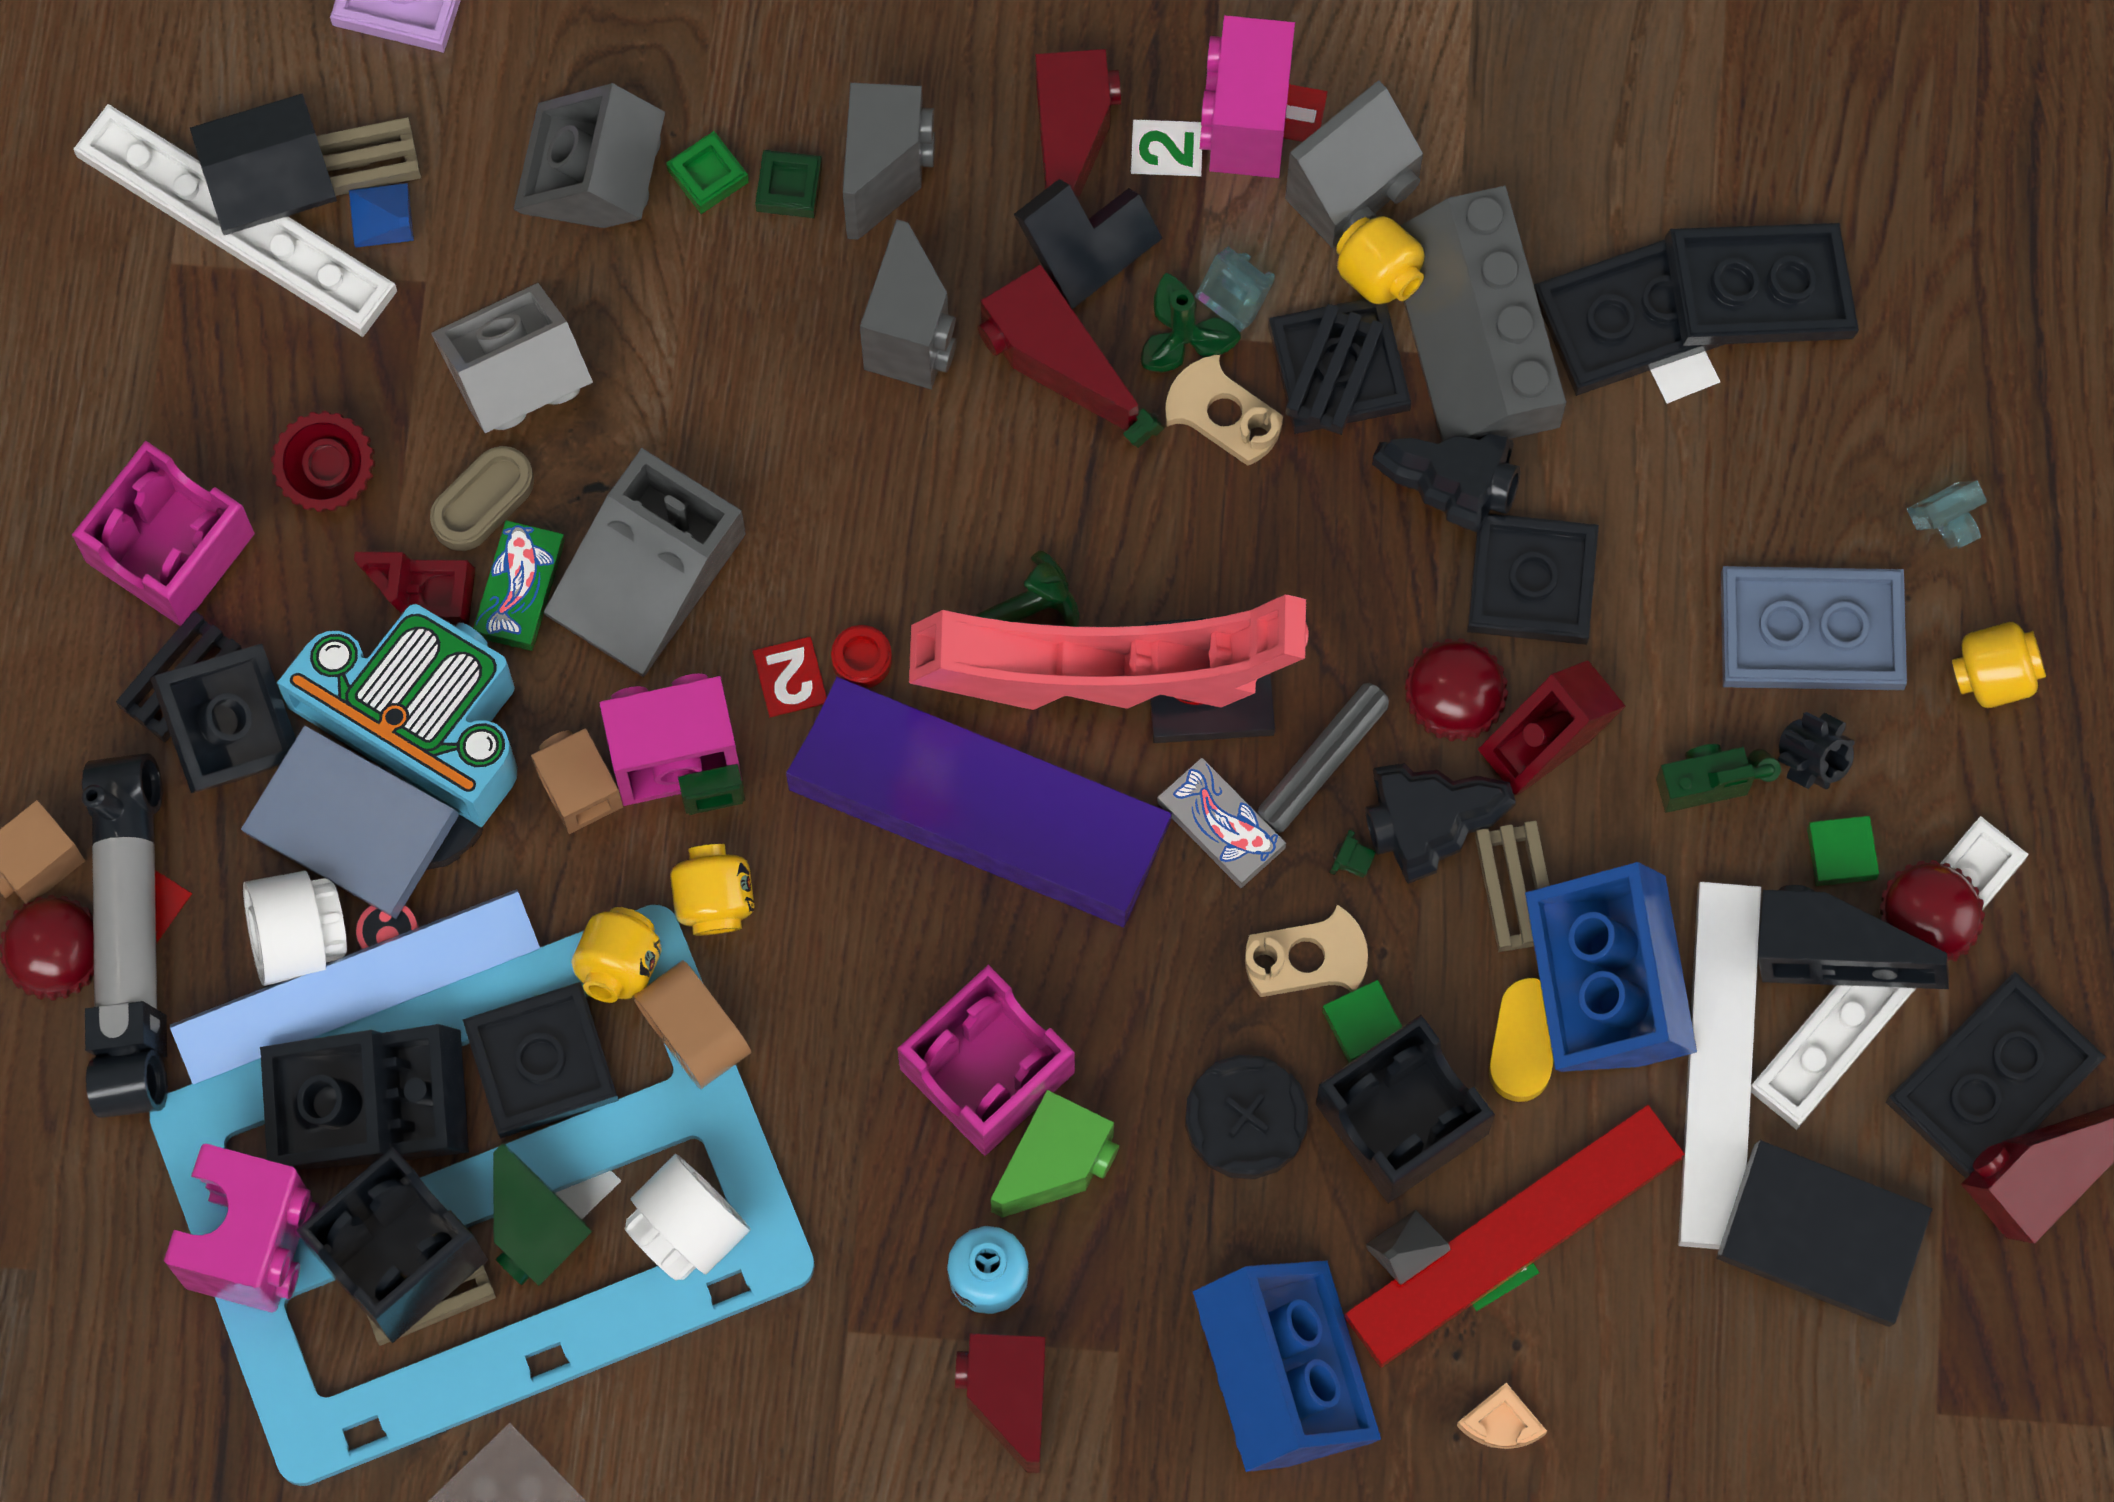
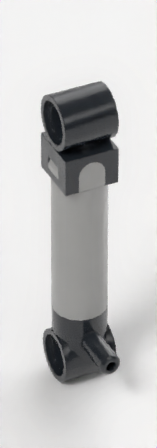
M143 753L88 761L85 764L82 775L83 793L81 799L92 817L94 1007L85 1008V1051L96 1056L92 1057L87 1066L86 1090L89 1104L93 1113L98 1118L161 1111L165 1107L168 1093L167 1074L162 1060L163 1057H167V1015L157 1010L154 814L160 810L163 787L156 760L151 754Z

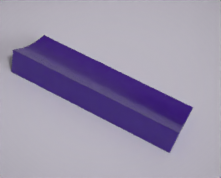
M836 677L810 732L786 772L789 791L1123 928L1128 921L1172 820V813L839 677Z

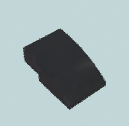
M435 1024L384 1033L366 1030L260 1047L267 1160L301 1170L373 1164L392 1146L405 1160L469 1153L461 1030Z

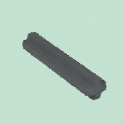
M1364 683L1258 807V815L1276 833L1285 831L1388 709V696L1372 683Z

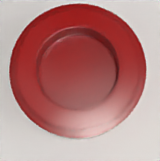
M867 625L849 627L837 636L832 645V666L837 677L864 688L874 687L881 683L890 672L892 666L890 643L886 636L874 627Z

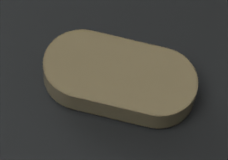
M507 446L494 447L480 455L436 499L431 508L430 521L438 541L445 547L456 551H467L481 545L531 494L534 476L527 457L519 450Z

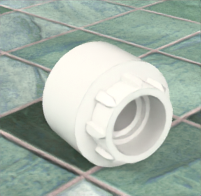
M300 871L243 883L248 933L256 969L263 986L285 982L306 974L326 970V963L336 961L345 956L347 953L345 926L338 893L333 882L326 878L311 881L307 871Z
M674 1154L630 1198L637 1209L626 1219V1227L624 1228L635 1243L664 1272L676 1281L684 1280L695 1268L706 1275L751 1231V1228L735 1209L692 1166L677 1154Z

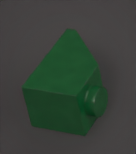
M501 1144L493 1152L494 1243L503 1251L495 1260L519 1284L523 1285L531 1278L540 1286L594 1230L506 1144Z

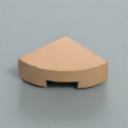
M1507 1383L1468 1413L1457 1424L1458 1428L1473 1440L1486 1446L1501 1449L1529 1445L1547 1433V1430Z

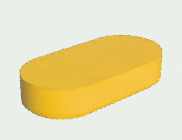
M1536 978L1519 980L1513 983L1504 993L1500 1004L1488 1070L1490 1082L1498 1094L1511 1101L1525 1102L1538 1097L1545 1090L1551 1077L1554 1062L1540 979Z

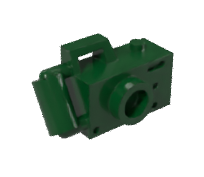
M1707 744L1686 752V760L1661 765L1656 781L1665 813L1748 795L1754 779L1760 778L1765 782H1772L1779 777L1781 766L1773 756L1763 749H1756L1747 757L1744 747L1722 752L1719 744Z

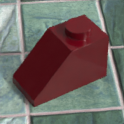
M1587 660L1551 674L1478 750L1501 779L1510 782L1513 794L1518 795L1589 744L1626 706Z
M970 1333L969 1351H957L955 1389H967V1407L1027 1473H1040L1046 1337Z

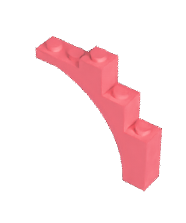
M1285 594L1252 610L1227 616L1173 624L1129 627L1038 625L981 618L941 610L911 625L909 683L1035 710L1064 696L1128 709L1160 694L1222 708L1254 694L1257 679L1305 659V648L1309 637V630L1306 624V599Z

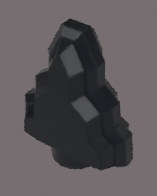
M1488 434L1478 439L1454 436L1438 444L1415 438L1391 439L1389 442H1379L1372 460V465L1392 481L1404 487L1418 490L1425 504L1444 511L1447 521L1474 532L1479 531L1486 521L1490 510L1504 514L1510 511L1520 479V467L1509 464L1514 445L1513 440L1493 434Z
M1405 763L1375 767L1373 769L1378 803L1366 806L1365 816L1370 838L1377 855L1393 851L1405 880L1409 884L1436 874L1440 860L1461 852L1467 834L1493 826L1515 806L1516 800L1511 784L1507 781L1482 776H1473L1453 781L1437 769L1413 772Z

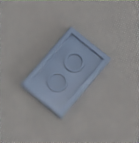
M1723 566L1721 571L1723 687L1850 690L1905 689L1907 685L1904 569Z
M304 725L241 830L264 845L315 874L330 880L338 887L397 919L460 814L448 805Z

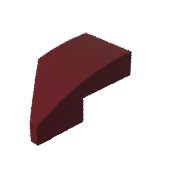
M355 552L354 561L368 575L386 599L401 614L410 605L417 604L451 625H457L458 623L469 625L476 568L468 560H411L403 552Z

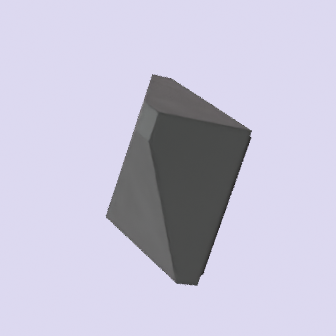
M1417 1210L1366 1244L1368 1251L1400 1285L1451 1250L1449 1244Z

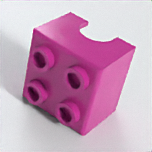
M145 440L72 533V537L87 564L181 626L194 610L196 611L255 533L242 504L216 487L210 492L203 489L188 478L175 465L170 456Z
M989 964L897 1048L900 1070L984 1156L992 1151L1038 1108L1047 1090L1054 1093L1075 1073V1052L1052 1028H1049L1047 1031L1044 1030L1025 1012L1015 999L1012 988Z
M203 1144L191 1177L206 1183L205 1188L210 1191L208 1201L228 1207L227 1216L216 1230L208 1234L192 1235L173 1230L164 1262L187 1290L273 1313L277 1310L280 1299H290L295 1291L300 1273V1263L294 1262L293 1258L301 1238L296 1229L319 1210V1204L312 1202L311 1191L307 1189L294 1167L214 1145Z

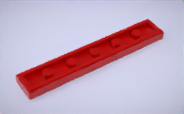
M1647 1105L1449 1241L1448 1244L1451 1250L1401 1285L1394 1279L1346 1312L1344 1317L1376 1363L1382 1368L1684 1158L1685 1154L1650 1106Z

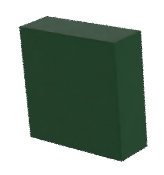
M763 150L755 202L756 212L815 218L822 157Z
M738 764L678 776L686 814L693 815L743 804V801H745Z

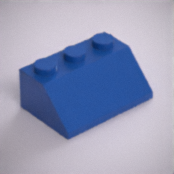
M1639 862L1525 892L1555 1070L1566 1072L1642 1067L1697 1053L1665 875Z
M1328 1261L1245 1266L1193 1291L1200 1315V1323L1206 1335L1218 1376V1384L1224 1396L1235 1434L1236 1445L1241 1454L1246 1472L1290 1467L1381 1440Z

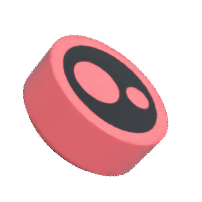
M371 905L361 914L356 927V935L361 948L365 949L416 929L419 925L412 911L405 905L397 919Z

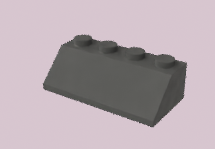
M1506 185L1447 198L1402 224L1401 227L1422 245L1425 253V259L1420 270L1424 274V279L1417 291L1411 297L1404 300V305L1441 441L1454 436L1478 439L1488 434L1512 439L1560 428L1566 400Z

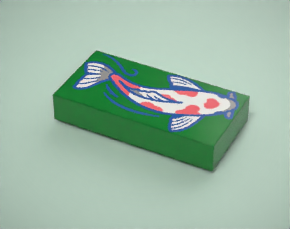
M505 520L473 627L485 640L533 651L564 547V534Z

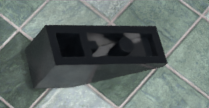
M1786 885L1779 890H1763L1758 954L1762 982L1949 989V969L1946 952L1826 892H1815L1813 889L1803 885Z

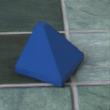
M408 183L349 190L355 248L414 241Z

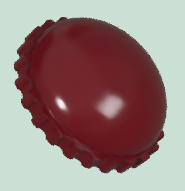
M322 411L320 414L310 412L307 417L299 416L295 423H289L287 430L279 434V442L273 446L275 454L271 457V462L274 464L272 474L276 476V486L282 488L283 496L291 498L293 504L302 505L306 510L311 511L315 509L321 513L327 509L329 511H337L338 507H348L350 501L358 500L360 498L359 494L367 490V482L373 478L372 468L375 467V461L372 458L375 451L370 447L371 439L364 435V429L359 425L356 426L353 419H345L340 413L331 414L328 411Z
M1459 638L1457 641L1446 639L1443 643H1433L1431 648H1424L1422 655L1415 657L1413 667L1408 669V679L1405 682V690H1407L1405 700L1409 703L1410 714L1416 717L1415 722L1418 725H1423L1427 733L1432 732L1437 738L1445 737L1449 741H1455V739L1467 741L1469 737L1478 738L1481 732H1488L1491 729V725L1499 721L1500 713H1503L1505 709L1504 701L1507 700L1508 690H1506L1508 681L1503 676V666L1497 663V657L1490 655L1486 647H1479L1475 641L1468 643L1462 638Z
M1932 860L1930 863L1919 861L1917 865H1907L1904 871H1897L1894 879L1887 882L1886 891H1883L1881 897L1883 903L1880 904L1879 909L1882 921L1946 952L1948 961H1957L1960 955H1967L1970 947L1976 945L1978 935L1982 933L1983 924L1981 923H1983L1985 912L1982 911L1984 902L1983 899L1979 898V889L1972 885V879L1969 876L1965 877L1962 874L1961 869H1953L1949 863L1939 864L1936 860Z
M49 895L45 899L37 897L32 903H24L21 910L13 912V918L6 921V930L1 933L2 944H0V952L2 957L0 961L3 967L6 968L5 972L8 978L13 979L12 981L16 988H22L26 995H35L39 1000L49 998L51 1001H55L58 997H63V999L69 998L71 993L78 994L83 986L91 984V978L94 976L93 916L88 907H82L78 900L70 901L66 896L56 898L54 895Z

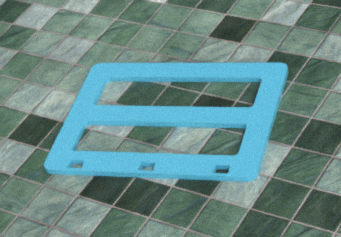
M648 905L635 910L653 923L654 932L658 935L662 946L661 955L647 985L682 960L691 967L702 981L675 914L670 909L661 905ZM584 931L311 1039L366 1030L384 1033L441 1024L461 1030L462 1046L467 1045L470 1042L462 1019L581 982L573 971L571 960ZM664 1044L673 1066V1074L668 1080L618 1099L619 1101L592 1109L506 1144L556 1193L687 1140L697 1139L701 1141L706 1148L726 1201L751 1228V1231L706 1275L695 1268L684 1280L676 1281L657 1266L327 1398L317 1394L286 1310L290 1299L281 1298L277 1310L271 1313L215 1297L276 1465L282 1476L294 1485L308 1486L805 1286L814 1273L813 1255L737 1066L734 1065L707 1086L700 1089ZM261 1058L199 1083L167 1094L165 1107L161 1111L150 1112L152 1130L192 1235H204L213 1232L224 1222L228 1212V1207L208 1201L210 1191L205 1188L206 1183L191 1177L201 1146L203 1144H210L226 1149L227 1142L231 1137L265 1124ZM498 1147L420 1178L438 1201L448 1211L451 1210L466 1228L494 1218L493 1152ZM300 1238L293 1258L294 1262L300 1263V1273L291 1298L335 1281V1278L318 1261L303 1239ZM742 1272L746 1285L750 1290L712 1305V1298L707 1286ZM561 1345L569 1363L531 1378V1371L526 1358ZM379 1418L382 1429L387 1436L349 1451L344 1431Z

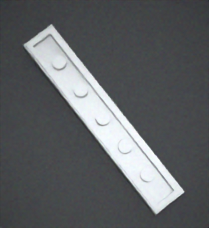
M107 104L73 149L76 157L362 337H364L397 292L395 283L288 216L224 236L200 161Z
M1980 816L1940 864L1949 863L1951 868L1961 869L1965 877L1969 876L1972 879V885L1979 889V898L1983 899L1984 909L2022 865L2029 854ZM1836 985L1751 1085V1093L1797 1130L1917 988Z
M1700 882L1697 889L1691 1021L1697 1053L1688 1055L1683 1147L1685 1155L1682 1166L1678 1246L1707 1249L1720 1248L1747 1167L1761 887Z

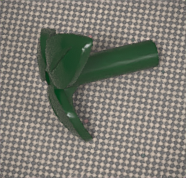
M1165 273L1155 291L1154 312L1155 317L1160 322L1172 328V332L1153 335L1146 341L1141 352V364L1149 371L1167 372L1183 364L1185 344L1190 343L1196 352L1205 358L1228 352L1239 342L1241 334L1233 324L1221 318L1212 317L1195 324L1197 303L1193 294L1178 278L1172 274Z
M1041 550L1034 553L1031 557V560L1037 566L1024 581V586L1028 589L1027 591L976 614V617L1018 622L1049 607L1060 612L1065 626L1079 627L1078 607L1075 598L1069 592L1067 578L1059 564L1050 555Z

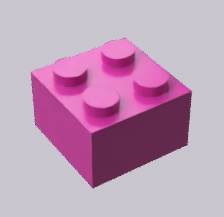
M1224 15L1222 37L1210 36L1199 147L1201 150H1211L1210 172L1279 178L1295 22Z
M689 674L675 679L671 687L648 691L646 687L641 686L629 687L613 693L612 699L599 702L623 806L681 794L678 776L738 764L740 771L720 676L708 678L706 674Z

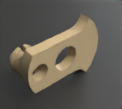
M1220 355L1205 357L1193 362L1176 377L1170 387L1165 408L1167 427L1174 424L1188 425L1247 466L1262 459L1270 452L1279 438L1283 415L1228 378L1220 367ZM1230 399L1240 406L1242 415L1233 425L1219 426L1209 418L1207 413L1209 406L1216 400ZM1260 427L1268 432L1263 436L1255 435L1250 441L1251 429Z
M1339 905L1336 906L1334 913L1325 921L1249 935L1245 953V966L1249 981L1260 997L1327 985L1342 986L1353 992L1359 989L1363 982L1368 961L1367 943L1359 924ZM1300 942L1316 944L1324 955L1322 966L1310 973L1296 970L1289 960V952L1295 944ZM1268 955L1274 959L1275 964L1270 967L1269 974L1265 973V968L1255 963L1254 959L1257 956Z

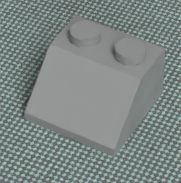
M539 283L431 333L467 406L484 433L493 429L505 430L512 428L522 422L527 413L546 404L556 405L567 402L579 393L580 388L593 383L567 321Z

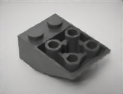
M641 448L607 495L545 608L544 615L644 678L746 535L742 510Z

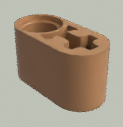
M684 960L632 996L645 1019L700 1089L707 1086L752 1053L739 1030Z

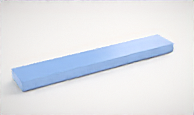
M516 889L354 952L336 961L326 963V970L267 986L170 1024V1029L192 1084H196L260 1059V1047L311 1039L540 949V946Z

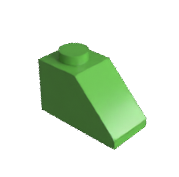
M1047 1090L991 1197V1212L1003 1218L1086 1191L1094 1175L1104 1179L1119 1149V1145L1111 1142L1114 1137V1122Z

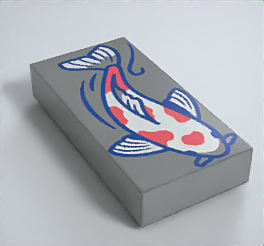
M1203 758L1198 760L1158 796L1157 803L1162 809L1172 813V819L1240 888L1244 887L1285 849L1286 842Z

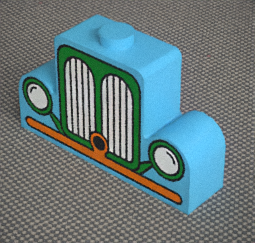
M410 605L368 658H364L358 641L350 634L342 631H327L315 636L277 682L289 710L380 766L383 765L424 793L453 808L461 816L481 828L512 789L517 779V764L508 737L500 726L491 722L515 690L506 658L489 648L484 637L472 627L464 623H458L455 627L420 605Z

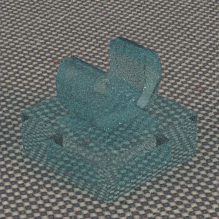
M1228 246L1215 256L1195 297L1222 319L1233 324L1241 332L1253 323L1274 283L1275 275L1270 271L1263 274L1249 263L1250 255L1247 253L1238 254Z
M1977 480L1957 482L1907 508V511L1916 530L1938 528L1948 549L1956 545L1958 548H1961L1981 538L1979 528L1969 511L1986 503L1987 499Z

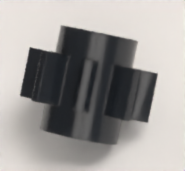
M1805 712L1802 719L1790 723L1783 731L1779 741L1780 756L1778 761L1790 767L1786 778L1807 789L1813 783L1828 789L1830 783L1841 780L1850 770L1854 759V740L1842 735L1846 723L1825 712L1820 718Z

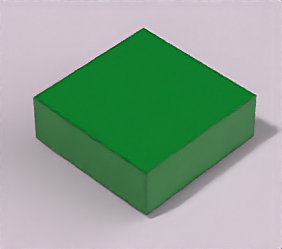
M715 131L666 162L667 171L700 214H703L749 183L748 174Z
M1870 816L1809 822L1807 833L1816 886L1877 880L1879 869Z
M1378 980L1327 1003L1322 1008V1012L1348 1063L1402 1027Z

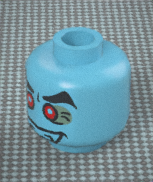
M982 1226L969 1230L956 1240L949 1253L947 1274L952 1293L963 1306L974 1312L994 1314L1009 1309L1020 1300L1027 1288L1029 1262L1025 1248L1015 1235L999 1227ZM977 1264L984 1267V1273L976 1267ZM1000 1264L997 1270L991 1273V1268Z

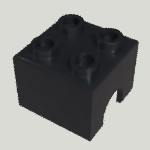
M1422 1014L1321 1082L1315 1105L1388 1204L1486 1137L1490 1132L1495 1113L1475 1086L1468 1089L1451 1069L1442 1053L1441 1040Z
M393 1146L296 1229L312 1254L392 1343L488 1261L474 1235L451 1210L448 1211L419 1178L415 1170Z

